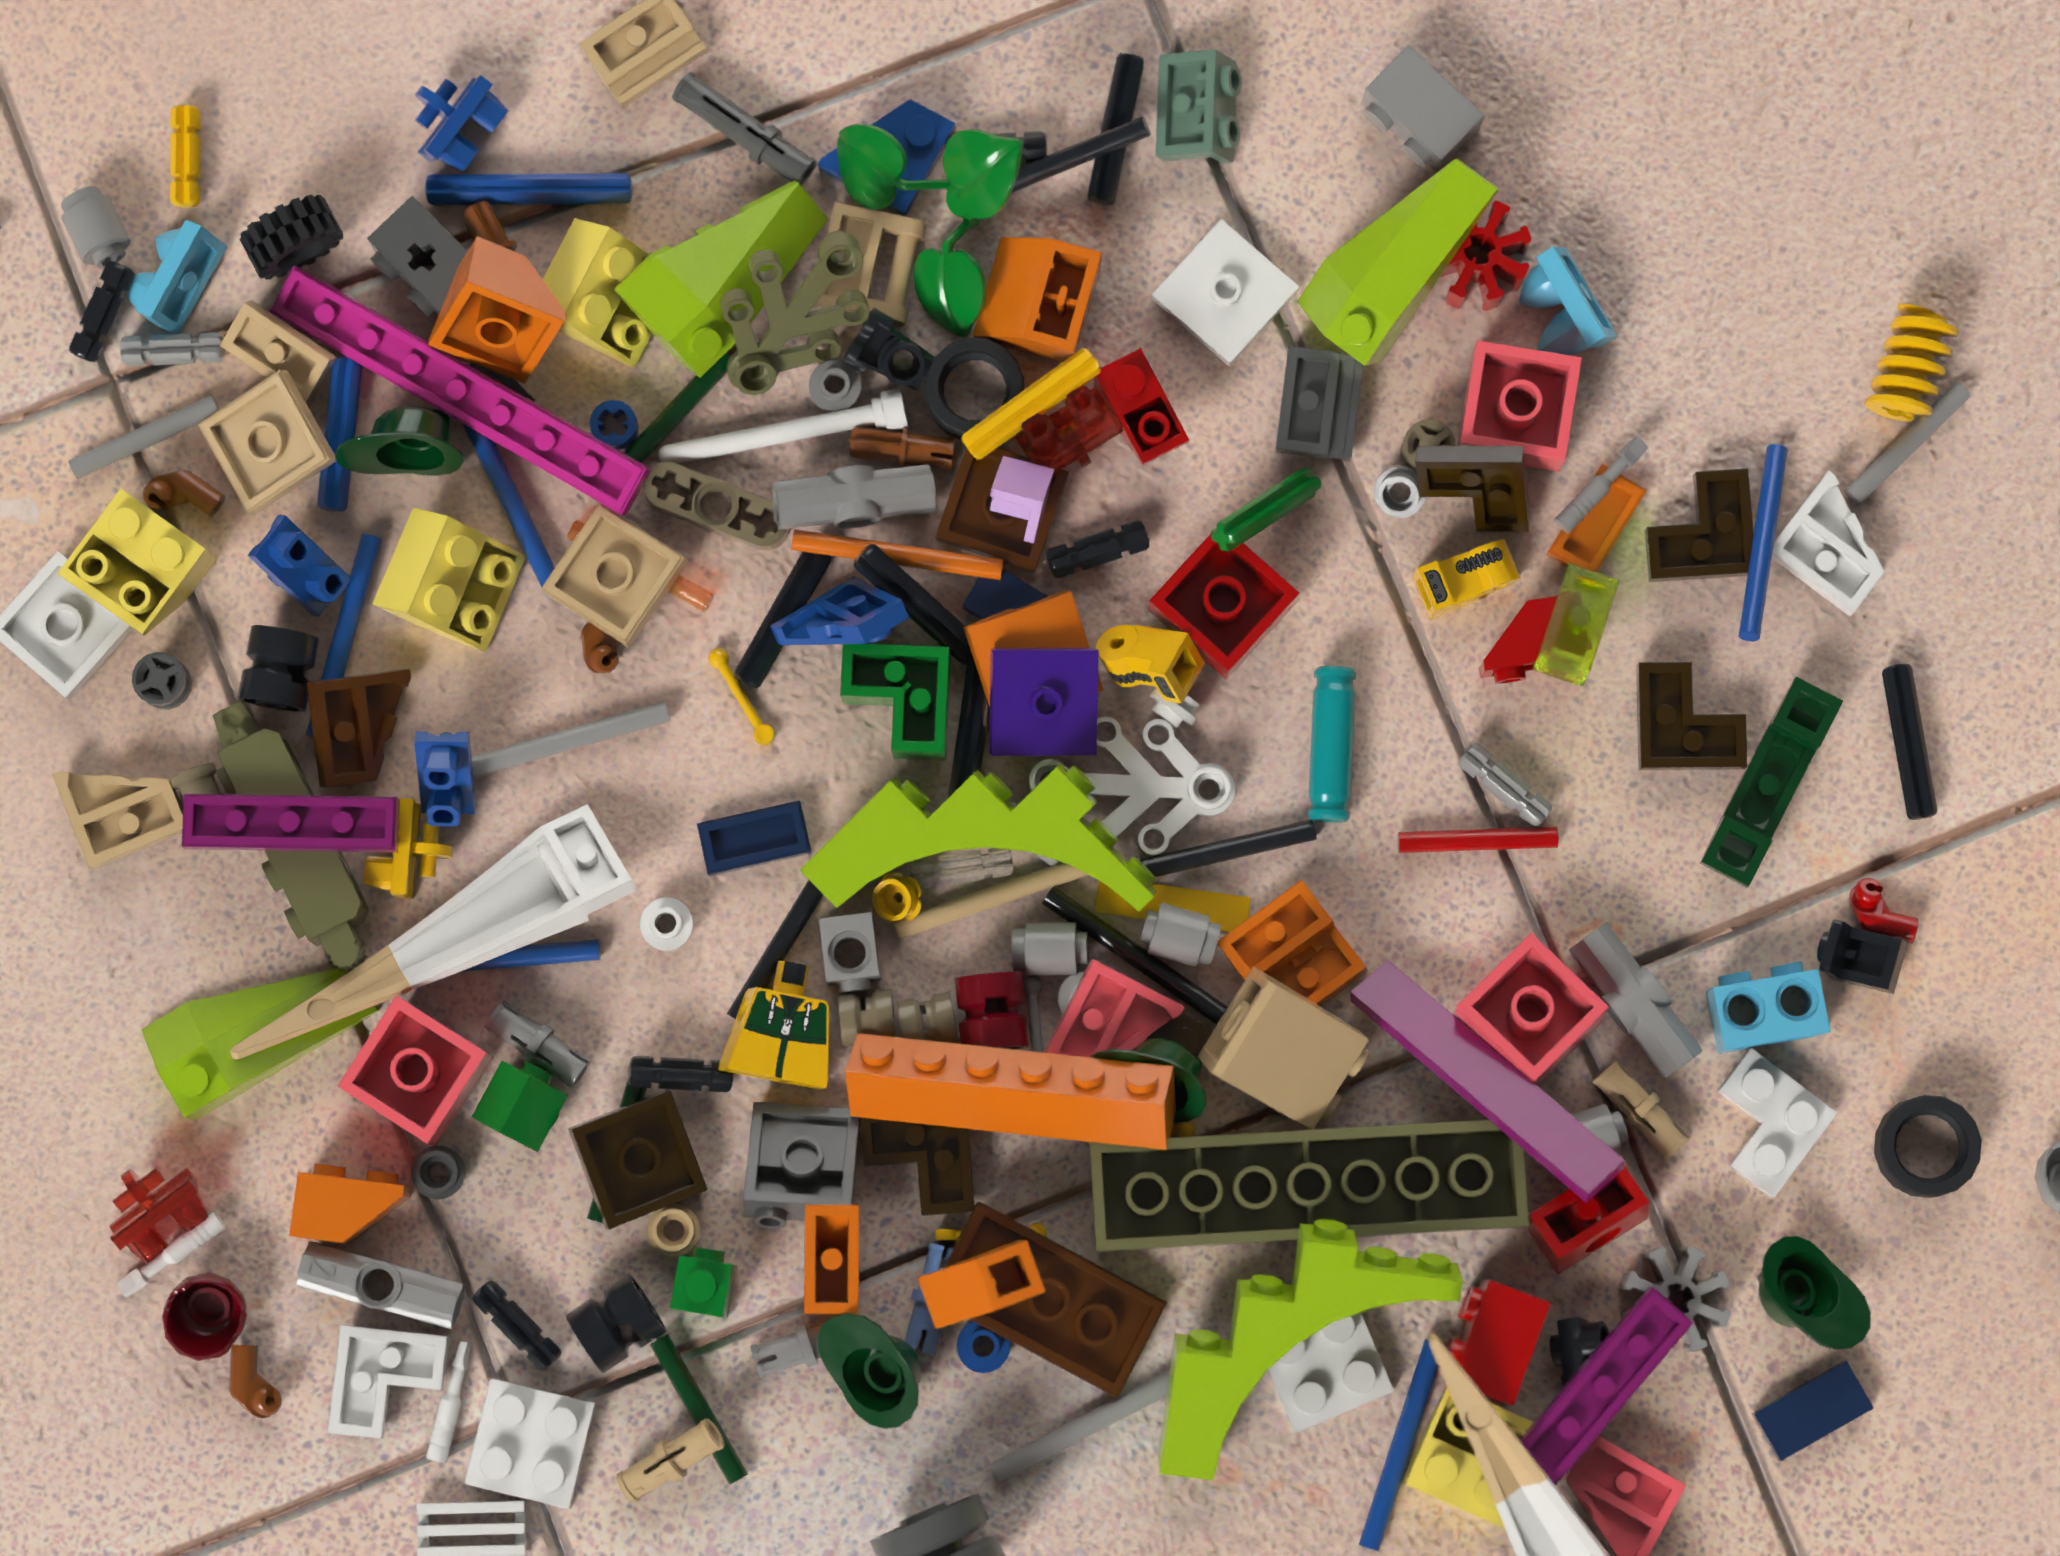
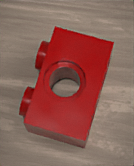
M1624 1165V1169L1587 1203L1569 1189L1529 1214L1528 1232L1558 1275L1647 1220L1650 1202Z

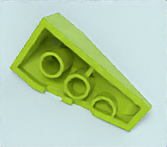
M1454 159L1323 261L1297 300V303L1326 338L1361 364L1368 366L1382 362L1500 189L1459 159Z
M794 180L741 207L739 214L715 226L708 224L696 230V235L672 248L666 245L652 252L614 290L674 359L700 378L736 344L731 324L724 320L721 311L720 299L723 294L732 289H743L749 293L754 307V315L750 319L751 323L764 307L760 286L751 277L748 264L751 256L760 250L774 251L779 256L783 269V275L780 279L781 283L825 225L828 217L804 188ZM764 265L758 271L765 272L772 269L773 266ZM735 304L730 308V310H739L743 308L744 305Z
M335 968L186 1002L141 1030L157 1072L183 1117L197 1121L377 1013L379 1009L376 1005L244 1058L233 1060L230 1051L234 1045L283 1016L347 974L344 972V969Z

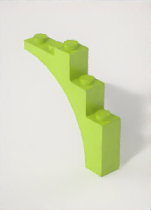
M1061 763L1016 807L1008 801L1013 793L994 773L990 772L984 777L977 770L933 814L925 807L930 802L928 796L910 779L902 783L895 776L800 869L836 908L870 881L907 862L945 851L987 847L1031 852L1069 864L1108 885L1138 911L1149 903L1157 892L1150 885L1156 878L1149 869L1134 856L1127 861L1113 847L1118 842V839L1100 820L1095 818L1089 823L1083 817L1097 802L1090 794L1096 787L1076 766L1073 765L1067 771Z
M1321 1219L1316 1220L1314 1225L1300 1223L1291 1285L1283 1284L1284 1282L1281 1279L1270 1275H1254L1251 1277V1280L1237 1278L1228 1340L1220 1339V1335L1208 1330H1191L1188 1332V1335L1175 1333L1157 1454L1159 1474L1213 1480L1226 1434L1241 1404L1268 1369L1298 1343L1333 1322L1374 1307L1417 1300L1460 1302L1463 1279L1458 1263H1451L1450 1258L1434 1253L1420 1254L1419 1259L1397 1256L1398 1254L1395 1251L1384 1247H1367L1365 1252H1359L1354 1230L1347 1229V1226L1341 1222Z

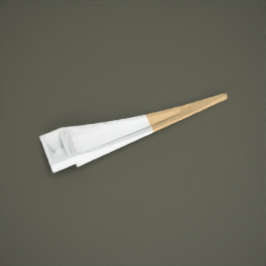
M586 804L540 826L507 855L429 916L331 985L234 1045L230 1054L233 1060L244 1058L395 998L396 995L400 996L587 922L589 921L588 914L635 892L633 881L590 807Z
M1430 1332V1347L1477 1457L1516 1556H1610L1438 1336Z

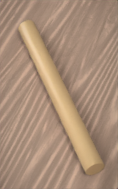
M1060 862L1054 866H1049L923 909L911 921L901 919L893 921L899 940L1053 888V886L1056 887L1088 876V874L1069 864Z

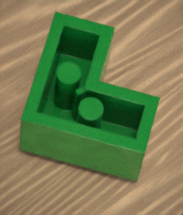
M843 644L840 688L843 704L893 706L891 740L893 759L946 761L951 664L950 648L887 644Z

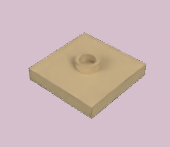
M278 370L198 424L247 514H257L337 461L288 370Z
M599 503L542 586L541 591L630 649L689 561L680 553Z

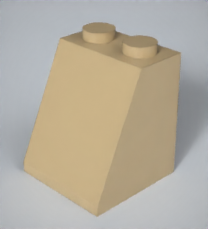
M1253 966L1197 1057L1215 1076L1313 1130L1319 1120L1325 1123L1336 1110L1341 1095L1336 1092L1346 1076L1354 1077L1362 1068L1369 1054V1050L1365 1048L1369 1038L1360 1030Z

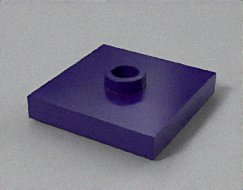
M991 648L989 754L991 756L1097 755L1099 650L1097 648Z

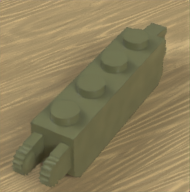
M239 701L213 714L223 748L217 754L224 766L216 770V773L227 794L314 796L288 741L283 739L278 732L266 728L261 729L244 703ZM265 851L269 860L261 864L263 871L275 892L281 889L284 890L291 904V907L284 910V913L296 937L300 939L306 936L307 940L316 947L323 945L327 955L331 956L330 960L334 962L333 965H338L339 969H344L346 973L363 963L367 957L365 955L366 950L362 949L363 944L355 928L365 923L369 907L343 853L330 851Z

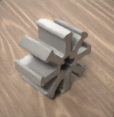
M1665 1247L1654 1248L1643 1253V1259L1649 1261L1658 1281L1655 1284L1637 1277L1638 1275L1635 1271L1623 1274L1619 1285L1621 1290L1632 1289L1643 1294L1649 1287H1655L1667 1298L1669 1296L1667 1287L1675 1284L1674 1291L1684 1290L1687 1299L1680 1303L1682 1313L1691 1321H1693L1692 1317L1696 1315L1712 1322V1326L1715 1328L1726 1327L1731 1315L1730 1310H1718L1701 1303V1295L1715 1289H1728L1730 1287L1726 1273L1724 1271H1715L1711 1273V1277L1696 1284L1691 1281L1699 1260L1705 1257L1704 1251L1694 1247L1682 1248L1680 1253L1683 1256L1675 1277L1665 1257L1667 1253ZM1622 1310L1620 1312L1621 1319L1629 1310ZM1693 1323L1682 1336L1685 1343L1682 1348L1685 1352H1695L1707 1346V1341L1701 1339L1695 1323Z

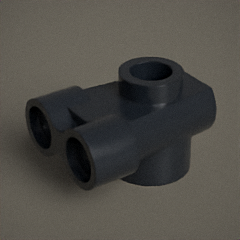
M873 307L868 319L863 323L859 333L845 353L842 362L861 373H864L868 368L887 377L896 385L907 386L917 391L926 377L934 356L892 326L894 322L892 317ZM900 350H907L913 356L911 365L906 368H899L893 363L894 354Z
M1581 1317L1565 1318L1557 1321L1558 1334L1550 1336L1549 1347L1554 1365L1556 1367L1562 1366L1563 1375L1560 1376L1562 1388L1608 1336L1609 1330L1604 1321L1589 1323L1588 1320Z

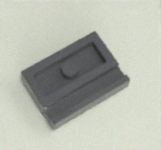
M1289 346L1275 452L1327 459V457L1350 462L1353 451L1363 364L1351 355H1344L1341 352Z

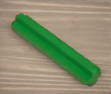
M1301 468L1217 523V527L1211 531L1212 541L1217 542L1221 550L1232 551L1313 498L1316 491L1321 488V479L1314 476L1312 469Z

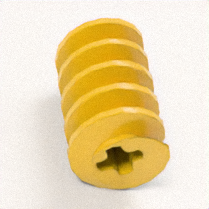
M1898 304L1897 310L1901 316L1894 318L1890 325L1891 331L1895 336L1888 337L1883 346L1889 355L1881 357L1877 364L1879 372L1883 375L1873 378L1870 386L1876 394L1868 396L1864 404L1868 409L1885 418L1911 422L1915 415L1932 414L1933 408L1921 401L1922 395L1937 396L1940 389L1927 381L1928 376L1945 375L1946 369L1936 363L1934 358L1935 356L1950 357L1953 350L1940 342L1941 337H1957L1959 330L1949 324L1945 317L1929 309L1911 304Z

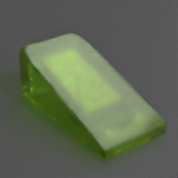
M1569 563L1533 667L1534 670L1578 686L1585 684L1591 671L1620 580Z

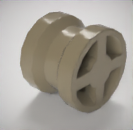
M1434 419L1421 420L1413 424L1406 432L1400 449L1403 464L1416 470L1417 446H1455V438L1451 429L1444 423Z

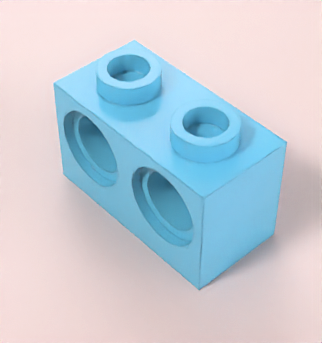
M1802 962L1771 967L1772 977L1751 981L1749 971L1718 977L1719 987H1713L1706 991L1718 1054L1823 1036L1830 1033L1831 1030L1819 970L1803 971ZM1785 988H1795L1804 995L1806 1006L1800 1016L1789 1015L1783 1010L1780 997ZM1733 997L1745 998L1753 1007L1752 1021L1746 1026L1734 1023L1728 1015V1004Z

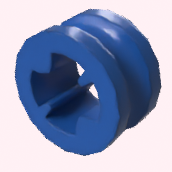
M618 400L604 401L591 414L589 424L594 437L617 450L626 449L635 441L639 425L637 417L629 405ZM608 414L615 419L622 414L626 416L628 421L622 422L625 429H627L626 432L621 436L614 432L610 433L607 437L604 436L600 431L606 429L602 422L604 417Z

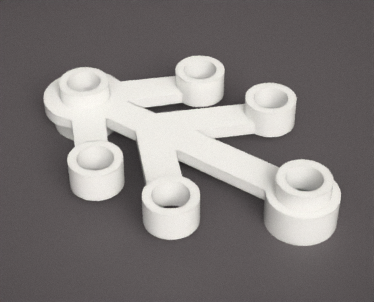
M1109 716L1097 718V727L1102 724H1109L1116 731L1115 738L1110 742H1102L1097 738V748L1108 750L1130 774L1084 773L1096 787L1090 793L1091 795L1129 797L1108 817L1101 821L1116 838L1158 799H1182L1158 824H1148L1138 834L1137 843L1143 854L1149 857L1160 855L1167 850L1169 840L1197 814L1216 816L1226 811L1232 804L1235 796V783L1231 774L1224 767L1214 763L1199 764L1175 738L1173 727L1166 720L1153 719L1149 721L1143 729V743L1153 752H1162L1182 777H1161L1121 734V726L1117 720ZM1160 726L1167 730L1169 738L1164 744H1153L1149 740L1148 732L1153 727ZM1054 759L1040 761L1031 770L1029 776L1030 790L1032 791L1040 783L1041 778L1049 774L1059 763L1068 771L1067 767L1062 762ZM1205 781L1214 782L1218 786L1219 794L1212 800L1202 798L1198 791L1200 784ZM1150 831L1159 832L1164 839L1163 845L1156 850L1147 848L1143 842V837L1146 833Z

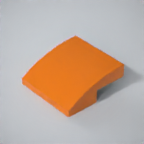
M1061 591L1021 608L1007 609L963 627L989 707L991 648H1090L1071 591ZM1098 674V692H1101L1104 689Z
M1303 880L1296 883L1217 942L1218 947L1243 982L1253 966L1319 1006H1322L1368 972L1365 964L1335 927L1333 919Z

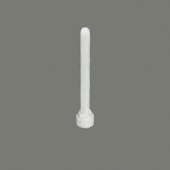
M898 388L880 392L881 397L871 399V405L667 444L661 447L658 456L661 462L679 464L853 430L855 427L863 428L876 425V428L879 430L887 428L888 431L897 432L902 431L903 427L909 429L902 389Z

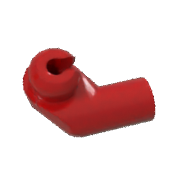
M1864 878L1857 882L1856 886L1850 891L1849 902L1862 929L1901 938L1907 943L1912 944L1917 933L1918 918L1890 912L1881 894L1883 887L1877 880Z

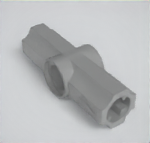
M929 464L874 471L873 467L869 465H853L832 470L827 473V476L773 482L772 505L778 530L834 523L836 528L850 529L875 524L884 517L934 512L936 508V489L934 476Z
M1607 922L1569 949L1574 960L1576 959L1585 975L1602 994L1600 999L1609 1006L1607 1012L1626 1035L1631 1034L1664 1079L1703 1051L1696 1039L1686 1029L1685 1024L1680 1021L1669 1006L1671 1005V1000L1663 986L1648 968L1643 965L1639 966Z
M313 1241L308 1242L307 1248L302 1255L296 1283L298 1287L453 1329L459 1315L466 1285L399 1266L392 1262L381 1261ZM383 1269L392 1276L394 1287L386 1299L379 1301L370 1294L368 1283L371 1275Z

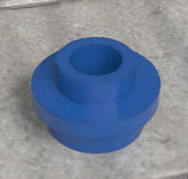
M972 1321L961 1330L958 1336L957 1353L961 1362L970 1370L978 1373H988L997 1370L1005 1363L1010 1353V1341ZM981 1335L990 1337L994 1343L992 1353L986 1357L977 1355L973 1350L974 1340Z

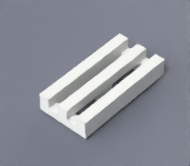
M526 1500L417 1504V1556L527 1555ZM515 1512V1523L430 1525V1514ZM515 1534V1544L431 1546V1536Z

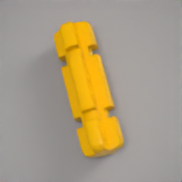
M177 105L173 106L170 110V127L175 131V133L170 135V175L174 179V182L170 183V200L176 207L191 208L197 207L200 204V185H198L196 180L200 179L201 137H198L196 131L201 130V113L196 106Z

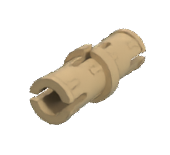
M1616 1059L1592 1083L1595 1086L1597 1085L1625 1115L1623 1118L1624 1123L1629 1128L1634 1125L1666 1161L1691 1137L1685 1134L1657 1104L1660 1098L1653 1091L1648 1094L1620 1064L1621 1062Z
M705 1418L700 1421V1424L671 1442L666 1439L654 1445V1452L628 1469L617 1473L616 1478L621 1491L629 1501L636 1503L641 1500V1497L670 1479L674 1482L681 1480L687 1476L688 1468L715 1451H720L724 1448L725 1444L722 1435L710 1419Z

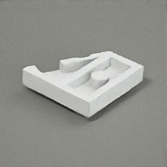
M1828 471L1774 541L1772 559L1848 616H1851L1885 571L1874 550L1868 547L1863 537L1864 530L1855 513L1851 514L1838 488L1839 482L1836 476Z

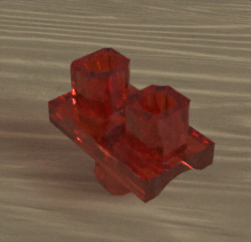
M1082 385L1067 395L1066 406L1049 416L1037 413L1022 422V433L1015 436V439L1031 463L1054 469L1053 475L1074 461H1077L1080 467L1084 468L1092 463L1087 453L1123 432L1119 421L1096 388L1090 390Z
M188 1167L153 1193L150 1191L165 1181V1178L157 1168L153 1169L143 1178H140L132 1169H128L121 1174L120 1177L127 1190L113 1199V1203L120 1212H124L136 1202L138 1204L110 1224V1229L113 1232L110 1235V1239L119 1250L127 1246L144 1263H149L168 1247V1241L155 1226L156 1223L168 1214H171L186 1233L208 1218V1210L198 1193L197 1179Z

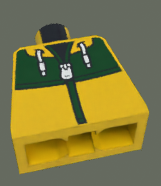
M778 961L772 990L759 987L747 989L719 1062V1071L811 1089L827 1088L829 1004L825 1000L804 996L809 966L788 961Z

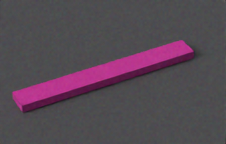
M293 266L270 310L277 317L353 359L355 362L621 515L628 514L651 471L647 466L452 354L429 346V341L300 267Z

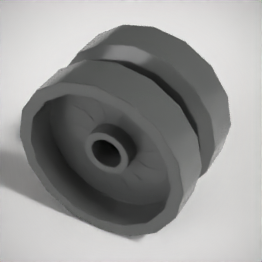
M979 1493L947 1506L945 1502L921 1511L900 1521V1527L870 1540L876 1556H1005L998 1538L987 1536L965 1546L961 1539L984 1527L989 1519Z

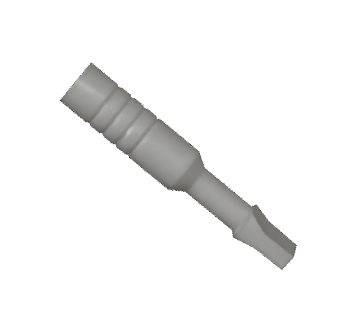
M1635 436L1618 452L1619 457L1602 475L1595 476L1554 519L1555 523L1563 531L1570 534L1579 522L1609 493L1613 481L1628 466H1633L1648 449V446L1640 437Z

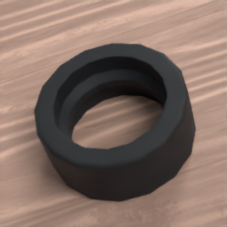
M965 338L947 345L934 357L926 374L925 396L933 420L947 434L962 440L964 433L983 419L967 420L956 415L947 404L944 396V383L949 373L958 364L969 360H982L993 365L1002 374L1006 384V397L1001 406L1024 390V377L1018 361L1004 346L986 338Z
M1922 1095L1898 1103L1883 1116L1875 1133L1874 1155L1880 1172L1894 1188L1910 1196L1933 1198L1957 1191L1972 1178L1981 1160L1982 1139L1975 1120L1963 1106L1946 1097ZM1920 1115L1937 1116L1947 1121L1955 1131L1959 1142L1958 1157L1953 1167L1944 1175L1935 1178H1921L1908 1172L1900 1162L1896 1151L1897 1136L1902 1126L1910 1119Z

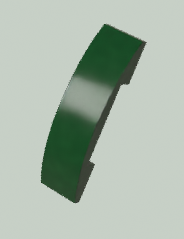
M1798 677L1794 678L1756 747L1747 768L1742 774L1700 864L1746 888L1750 886L1773 841L1772 837L1816 750L1820 748L1843 700Z

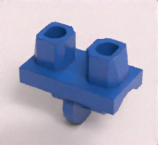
M479 75L477 79L472 78L452 106L448 101L458 87L448 79L443 81L435 93L421 86L415 93V96L425 107L415 121L423 128L428 129L437 116H440L442 120L419 149L418 153L429 162L439 159L444 164L458 171H464L476 156L479 148L458 133L461 127L470 118L485 131L491 133L508 112V109L489 91L493 84L482 75Z
M278 515L275 518L267 535L247 555L267 574V578L284 589L311 616L320 617L330 602L336 601L350 582V576L286 515Z
M416 731L414 745L421 812L427 813L428 824L431 826L456 827L460 825L461 814H475L476 798L469 732H458L455 734L444 732L437 736L426 731Z

